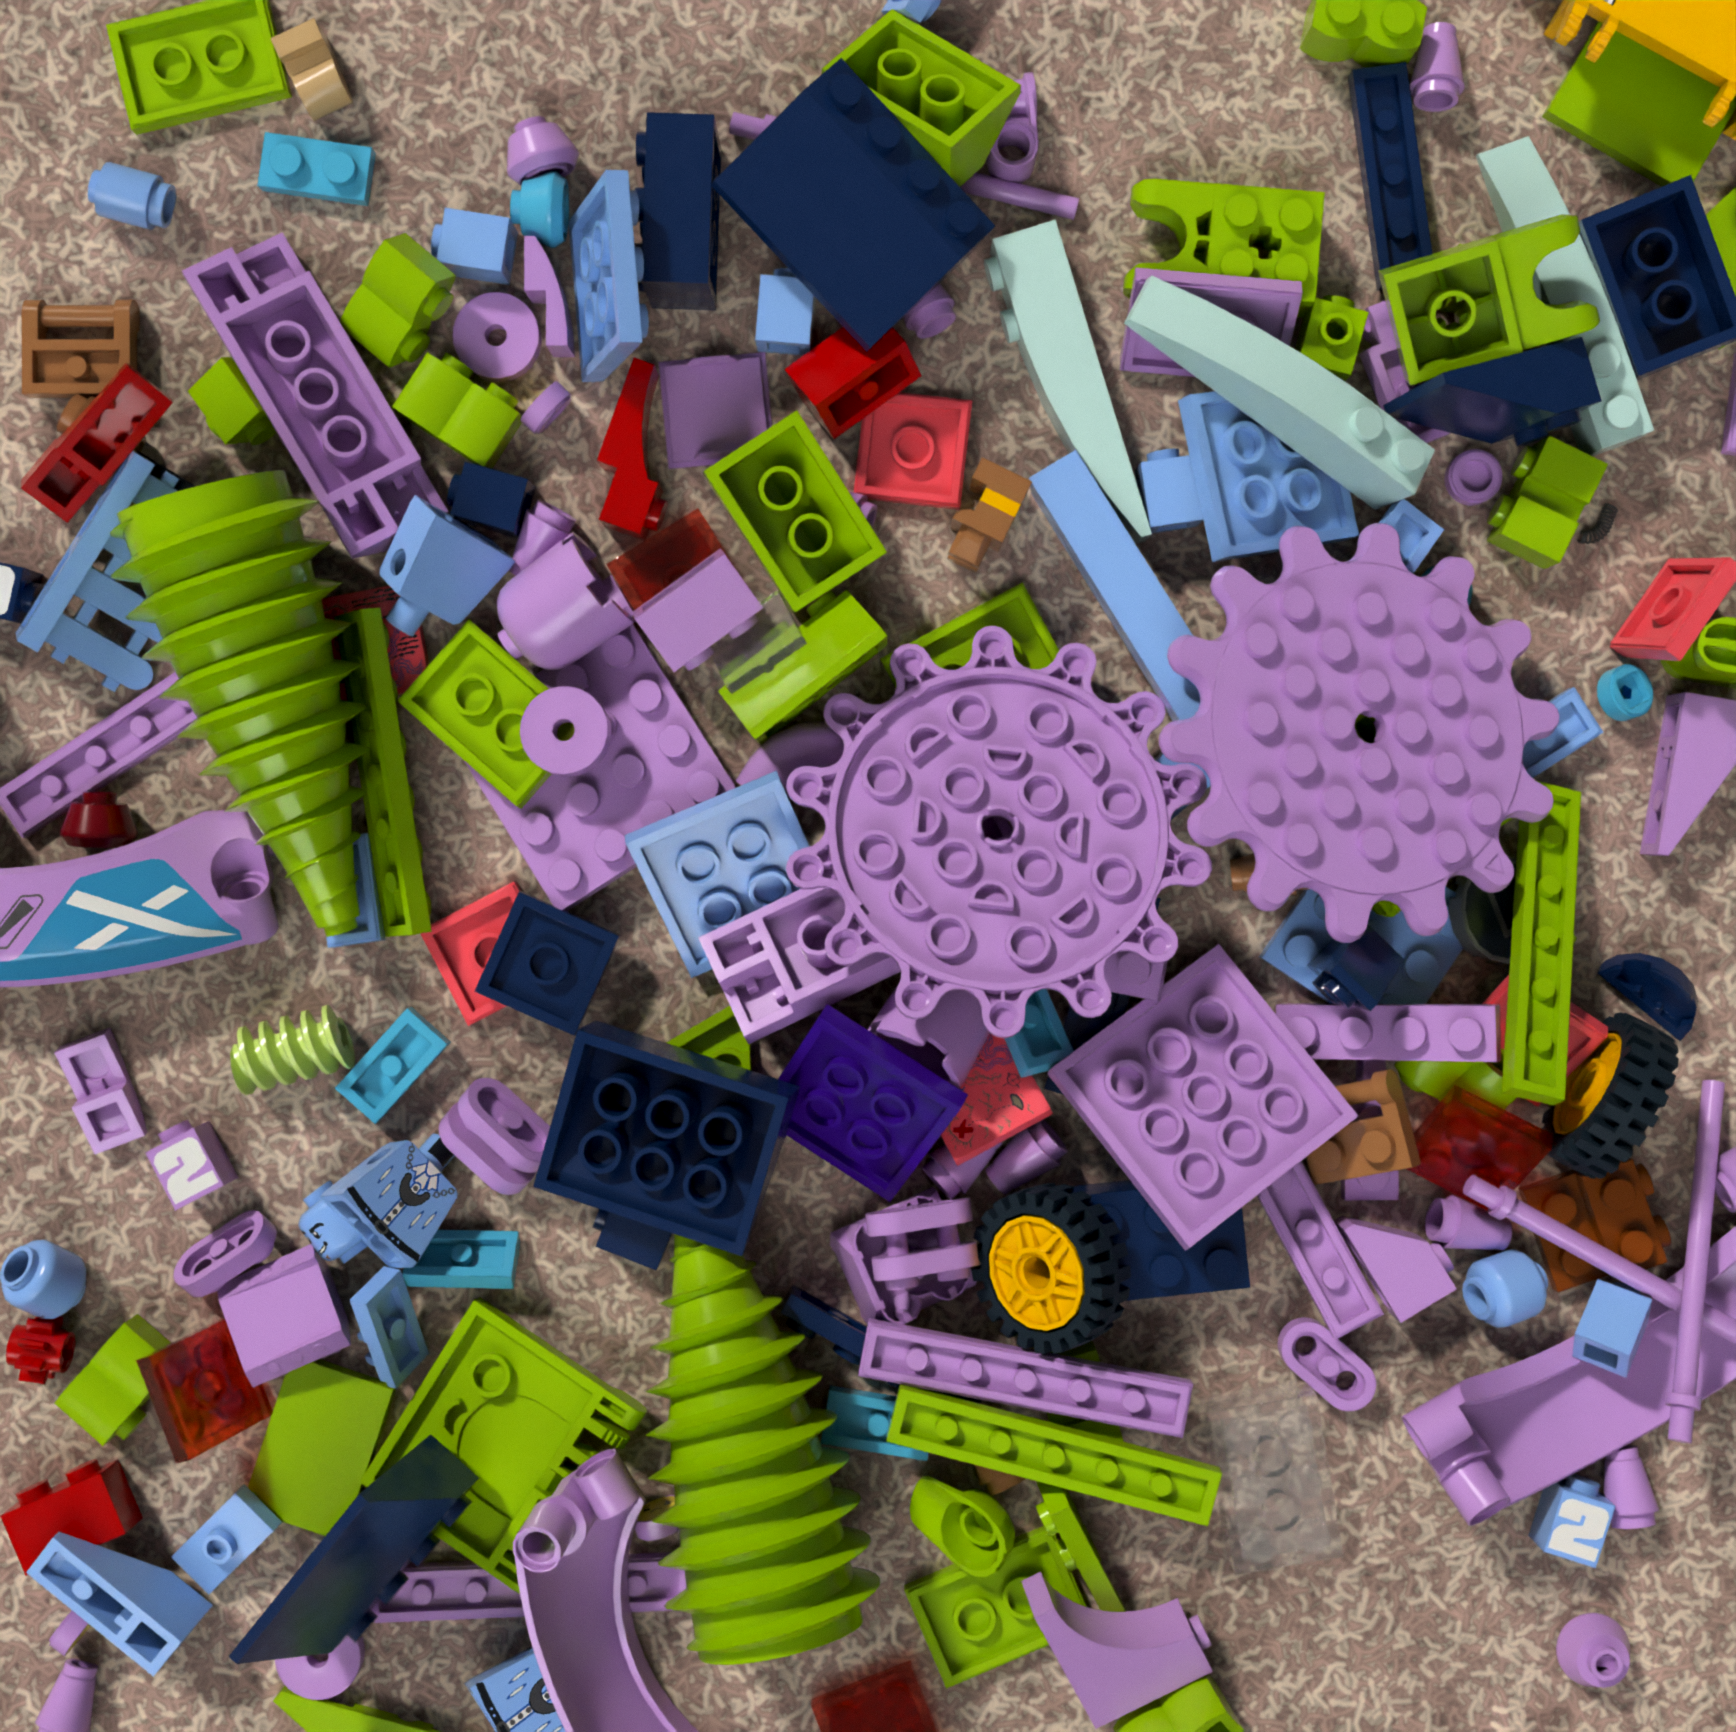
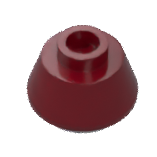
M83 792V802L71 803L60 829V836L69 846L118 848L133 843L138 837V831L128 804L117 803V793Z

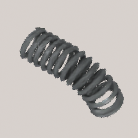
M1605 503L1601 513L1606 514L1599 515V521H1597L1598 523L1592 529H1582L1580 532L1581 535L1583 533L1582 539L1580 541L1578 539L1577 542L1581 544H1589L1591 542L1594 544L1595 541L1599 542L1600 539H1604V536H1607V533L1612 528L1611 525H1613L1618 509L1609 503Z

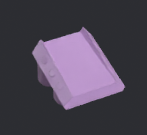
M931 1187L882 1210L941 1201L937 1190ZM866 1217L830 1233V1246L837 1256L860 1309L861 1317L866 1323H868V1318L904 1325L916 1319L920 1310L942 1300L950 1301L961 1295L964 1290L976 1285L977 1281H973L972 1271L969 1267L970 1277L938 1281L937 1273L918 1276L919 1286L887 1290L885 1281H874L871 1261L872 1257L887 1254L885 1236L869 1237ZM936 1228L907 1233L909 1250L938 1245Z
M311 1244L235 1277L217 1291L219 1304L241 1365L253 1388L286 1375L290 1371L313 1361L340 1352L341 1349L351 1345L349 1321L333 1277L325 1260L320 1257Z

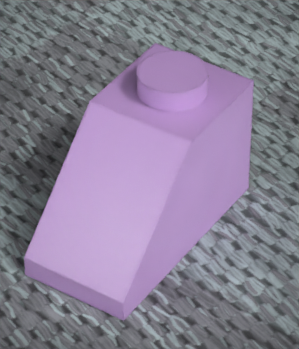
M1343 1215L1334 1220L1338 1230L1386 1309L1400 1323L1457 1289L1447 1274L1454 1270V1266L1437 1241L1429 1244V1242L1416 1233Z

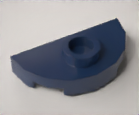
M1642 953L1618 954L1605 960L1600 965L1597 973L1677 1040L1681 1041L1692 1029L1699 1001L1693 983L1681 969L1662 958Z

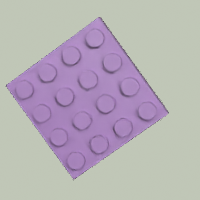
M634 624L571 665L560 670L543 669L534 675L549 689L559 686H570L584 690L604 707L610 719L612 736L606 755L596 767L584 774L573 777L551 774L523 808L520 809L464 761L552 905L560 910H570L637 867L626 846L624 835L736 788L733 780Z
M1219 944L1165 983L1160 1001L1142 1000L1053 1066L1047 1073L1185 1251L1358 1117L1354 1109Z

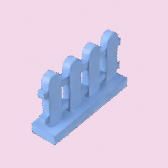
M134 450L118 467L15 632L18 642L36 652L40 650L44 642H47L55 647L50 654L55 660L64 664L70 655L103 673L106 676L101 683L102 686L113 692L116 691L119 684L133 690H140L151 683L153 679L152 667L147 660H143L138 654L148 638L158 643L162 640L156 623L126 619V616L147 598L111 578V574L132 557L125 539L110 536V532L120 524L117 517L118 512L128 508L132 502L138 504L177 492L174 486L179 480L167 471L164 472L160 480L151 475L150 472L155 465ZM102 549H105L113 555L104 570L100 571L92 565ZM73 595L84 600L74 618L63 612ZM98 609L134 629L125 646L88 626Z

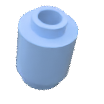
M106 162L101 171L94 170L90 177L88 200L94 203L95 211L100 217L153 230L155 226L162 228L169 226L176 202V189L174 185L164 183L160 175Z

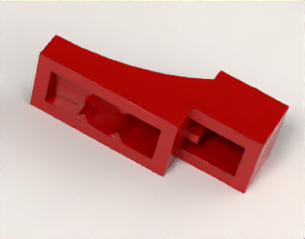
M634 357L597 458V462L603 470L615 474L599 520L606 528L646 541L649 530L656 532L659 530L667 510L668 501L661 499L663 490L659 483L651 480L648 461L649 415L659 374L654 364Z
M125 363L90 405L58 439L52 442L21 479V489L68 523L98 486H103L171 406L173 403L172 398L128 363Z

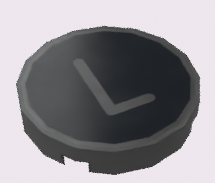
M1510 857L1508 858L1514 867V877L1505 889L1495 893L1484 892L1465 876H1458L1454 883L1459 884L1455 897H1450L1449 915L1453 933L1463 949L1473 957H1480L1484 961H1488L1485 963L1494 965L1510 964L1517 860Z

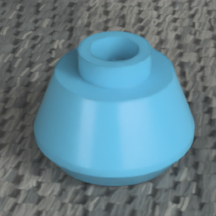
M550 171L525 179L522 182L521 191L512 190L510 217L513 224H520L523 236H535L539 243L550 248H556L566 241L569 225V187L567 179L557 171Z

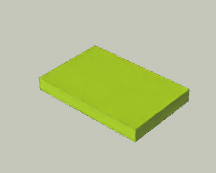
M206 0L106 24L130 127L136 135L292 98L285 66L279 59L270 39L277 35L269 0Z
M1598 21L1542 117L1661 187L1691 175L1694 182L1736 109V97L1734 96L1731 101L1730 108L1724 118L1713 128L1704 124L1702 121L1703 117L1709 109L1719 87L1615 31L1607 47L1595 63L1586 59L1587 47L1602 25Z
M1023 582L910 642V644H917L923 647L936 665L947 670H956L966 665L972 655L974 636L980 629L987 626H998L1009 633L1012 638L1014 655L1017 661L1029 669L1047 667L1054 661L1059 652ZM890 653L882 657L880 661L896 689V680L890 668L892 655Z
M468 619L397 701L520 809L523 808L551 776V773H548L531 761L524 751L520 738V724L525 709L537 695L549 688ZM567 722L559 727L557 736L560 741H567L574 735L575 728L573 723Z
M321 1359L290 1371L284 1376L248 1488L282 1522L326 1536L363 1490L364 1485L360 1483V1480L372 1463L396 1389L388 1387L386 1382H382L378 1378Z
M1044 1526L1016 1537L1007 1561L998 1572L988 1577H974L955 1564H952L904 1585L905 1594L946 1689L1049 1645L1033 1616L1021 1582L1022 1580L1041 1571L1050 1585L1060 1594L1077 1604L1087 1607L1072 1571L1068 1572L1056 1547L1057 1535L1049 1536Z

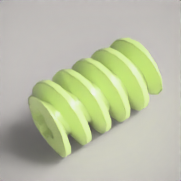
M328 1004L322 1006L321 1022L316 1023L309 1010L301 1011L299 1028H295L288 1015L280 1017L279 1033L276 1034L267 1020L259 1022L257 1039L253 1038L246 1026L239 1027L237 1030V1044H234L230 1051V1062L235 1084L241 1093L249 1095L254 1093L256 1087L265 1091L274 1088L277 1082L283 1085L295 1083L298 1076L305 1080L315 1078L319 1069L327 1075L335 1073L340 1063L343 1067L351 1069L355 1065V1052L347 1026L341 1017L337 1018L333 1009Z

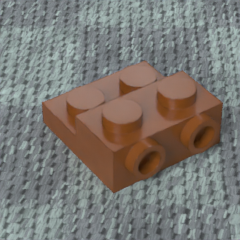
M1629 1158L1626 1162L1620 1161L1619 1169L1612 1174L1607 1172L1606 1177L1601 1179L1597 1177L1592 1179L1577 1171L1569 1170L1518 1188L1524 1203L1645 1270L1668 1262L1663 1248L1671 1245L1669 1230L1660 1215L1652 1216L1646 1196L1654 1194L1651 1177L1644 1165L1641 1163L1635 1165L1632 1158ZM1533 1233L1551 1287L1556 1292H1561L1609 1275Z

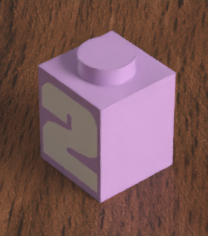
M187 1119L159 1133L158 1136L162 1144L145 1152L175 1211L239 1178L209 1121L192 1127Z

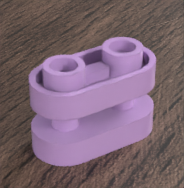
M479 1078L472 1082L461 1095L459 1101L441 1119L438 1130L439 1136L446 1148L491 1189L504 1195H514L521 1192L536 1175L550 1126L506 1085L492 1078Z
M970 1198L941 1200L865 1214L868 1236H885L887 1254L872 1257L871 1261L874 1281H885L887 1290L919 1286L918 1276L937 1273L938 1281L970 1277L969 1267L979 1265L976 1242H960L957 1224L973 1221ZM936 1228L938 1245L909 1250L908 1232Z

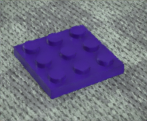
M828 1004L778 1078L779 1080L800 1086L786 1135L889 1202H891L960 1111L968 1096L965 1092Z

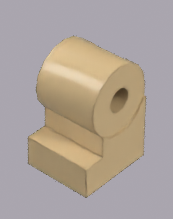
M315 18L270 38L279 59L284 64L289 77L292 78L306 110L314 121L353 103L351 93L328 38Z

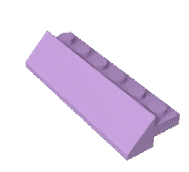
M283 232L238 254L230 247L182 270L184 278L315 498L320 501L319 505L352 559L388 551L414 495L424 499L447 514L449 513L422 468L419 454L310 271H305Z
M1000 816L990 817L982 824L985 838L989 837L997 841L1009 840L1013 833L1008 820ZM823 887L799 889L698 937L748 1044L824 1009L827 1004L832 1005L901 972L898 963L892 957L882 953L868 955L861 961L849 966L835 964L829 959L825 952L826 936L841 921L845 914L844 900L838 892Z

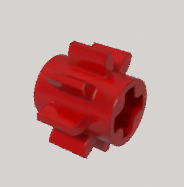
M59 1316L55 1319L28 1318L26 1325L18 1324L14 1327L7 1343L6 1362L8 1365L14 1366L15 1369H21L19 1381L45 1384L47 1378H55L56 1372L65 1373L68 1370L74 1356L76 1338L73 1332L61 1329L63 1317Z

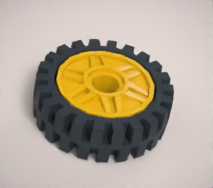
M1615 1013L1614 1017L1609 1016L1603 1021V1024L1608 1026V1037L1566 1078L1565 1101L1554 1106L1547 1104L1550 1106V1109L1543 1114L1541 1123L1545 1124L1540 1129L1539 1137L1543 1139L1540 1145L1544 1153L1570 1169L1592 1179L1596 1177L1601 1179L1606 1177L1607 1172L1611 1174L1619 1169L1620 1161L1626 1162L1633 1155V1146H1641L1646 1139L1644 1131L1648 1126L1654 1127L1659 1118L1655 1113L1658 1108L1665 1107L1669 1098L1665 1091L1673 1086L1676 1075L1672 1073L1678 1067L1679 1058L1676 1057L1679 1050L1678 1045L1674 1044L1675 1040L1656 1027L1628 1013Z
M1055 1183L1042 1184L1017 1191L998 1200L993 1204L994 1208L984 1213L981 1218L984 1224L976 1227L973 1236L974 1239L980 1242L977 1245V1251L981 1265L971 1269L973 1281H983L985 1286L984 1289L977 1291L980 1302L983 1303L990 1300L993 1305L986 1312L992 1322L1004 1320L1000 1331L1007 1338L1018 1335L1017 1345L1025 1349L1034 1347L1036 1353L1042 1354L1052 1351L1053 1354L1068 1351L1084 1345L1107 1332L1114 1326L1112 1322L1122 1315L1125 1308L1120 1303L1128 1300L1130 1292L1129 1287L1121 1284V1282L1131 1278L1130 1265L1119 1264V1259L1128 1255L1125 1243L1114 1244L1112 1237L1120 1233L1115 1221L1103 1224L1102 1220L1108 1213L1101 1204L1089 1206L1092 1196L1084 1191L1073 1193L1074 1187L1066 1184L1057 1186Z

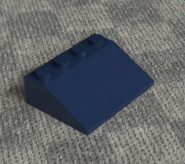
M842 58L804 89L711 185L866 352L956 269L995 227L992 221Z
M595 1020L577 1030L533 1187L743 1256L782 1149L800 1086Z
M430 1434L356 1497L229 1657L236 1664L331 1653L347 1637L356 1643L378 1618L371 1610L376 1603L381 1600L387 1605L409 1580L403 1573L408 1564L412 1561L418 1567L439 1544L441 1540L434 1535L439 1526L444 1523L450 1528L471 1505L472 1501L466 1494L479 1477Z

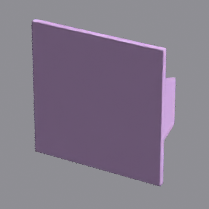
M765 352L659 362L668 469L714 465L772 427Z

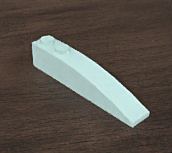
M1529 136L1477 154L1476 158L1502 232L1557 215H1570L1551 175ZM1579 234L1574 243L1551 252L1537 265L1533 276V288L1537 298L1546 304H1561L1582 300L1594 305L1598 309L1600 322L1594 329L1542 345L1544 347L1579 337L1583 338L1602 401L1580 411L1582 421L1570 427L1578 449L1591 456H1595L1632 443L1653 432L1654 427L1619 327L1598 274Z
M1056 220L992 239L991 258L984 259V267L991 290L994 292L1001 289L1007 307L1006 310L1000 311V319L1007 342L1017 341L1021 356L1041 404L1068 454L1074 450L1078 452L1134 543L1145 542L1152 535Z
M1150 276L1146 279L1124 322L1126 326L1374 510L1415 495L1434 454V448L1354 387L1262 329L1207 300L1155 276Z

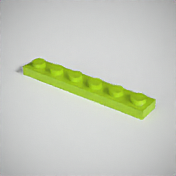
M380 607L359 609L335 616L334 619L352 622L348 628L337 635L341 660L361 664L344 677L347 700L367 705L364 710L351 718L354 744L363 745L370 749L357 758L361 788L367 791L363 796L385 937L432 932L429 918L432 910L431 900L425 891L421 867L423 849L416 835L413 816L415 798L413 790L408 784L404 760L406 741L399 728L396 709L398 691L396 683L391 677L387 652L389 634L382 621Z
M1537 781L1551 791L1554 801L1550 812L1541 821L1529 823L1519 820L1501 1093L1554 1106L1565 1101L1581 792Z
M902 1384L899 1385L886 1435V1442L1204 1526L1209 1525L1222 1476L1218 1466Z

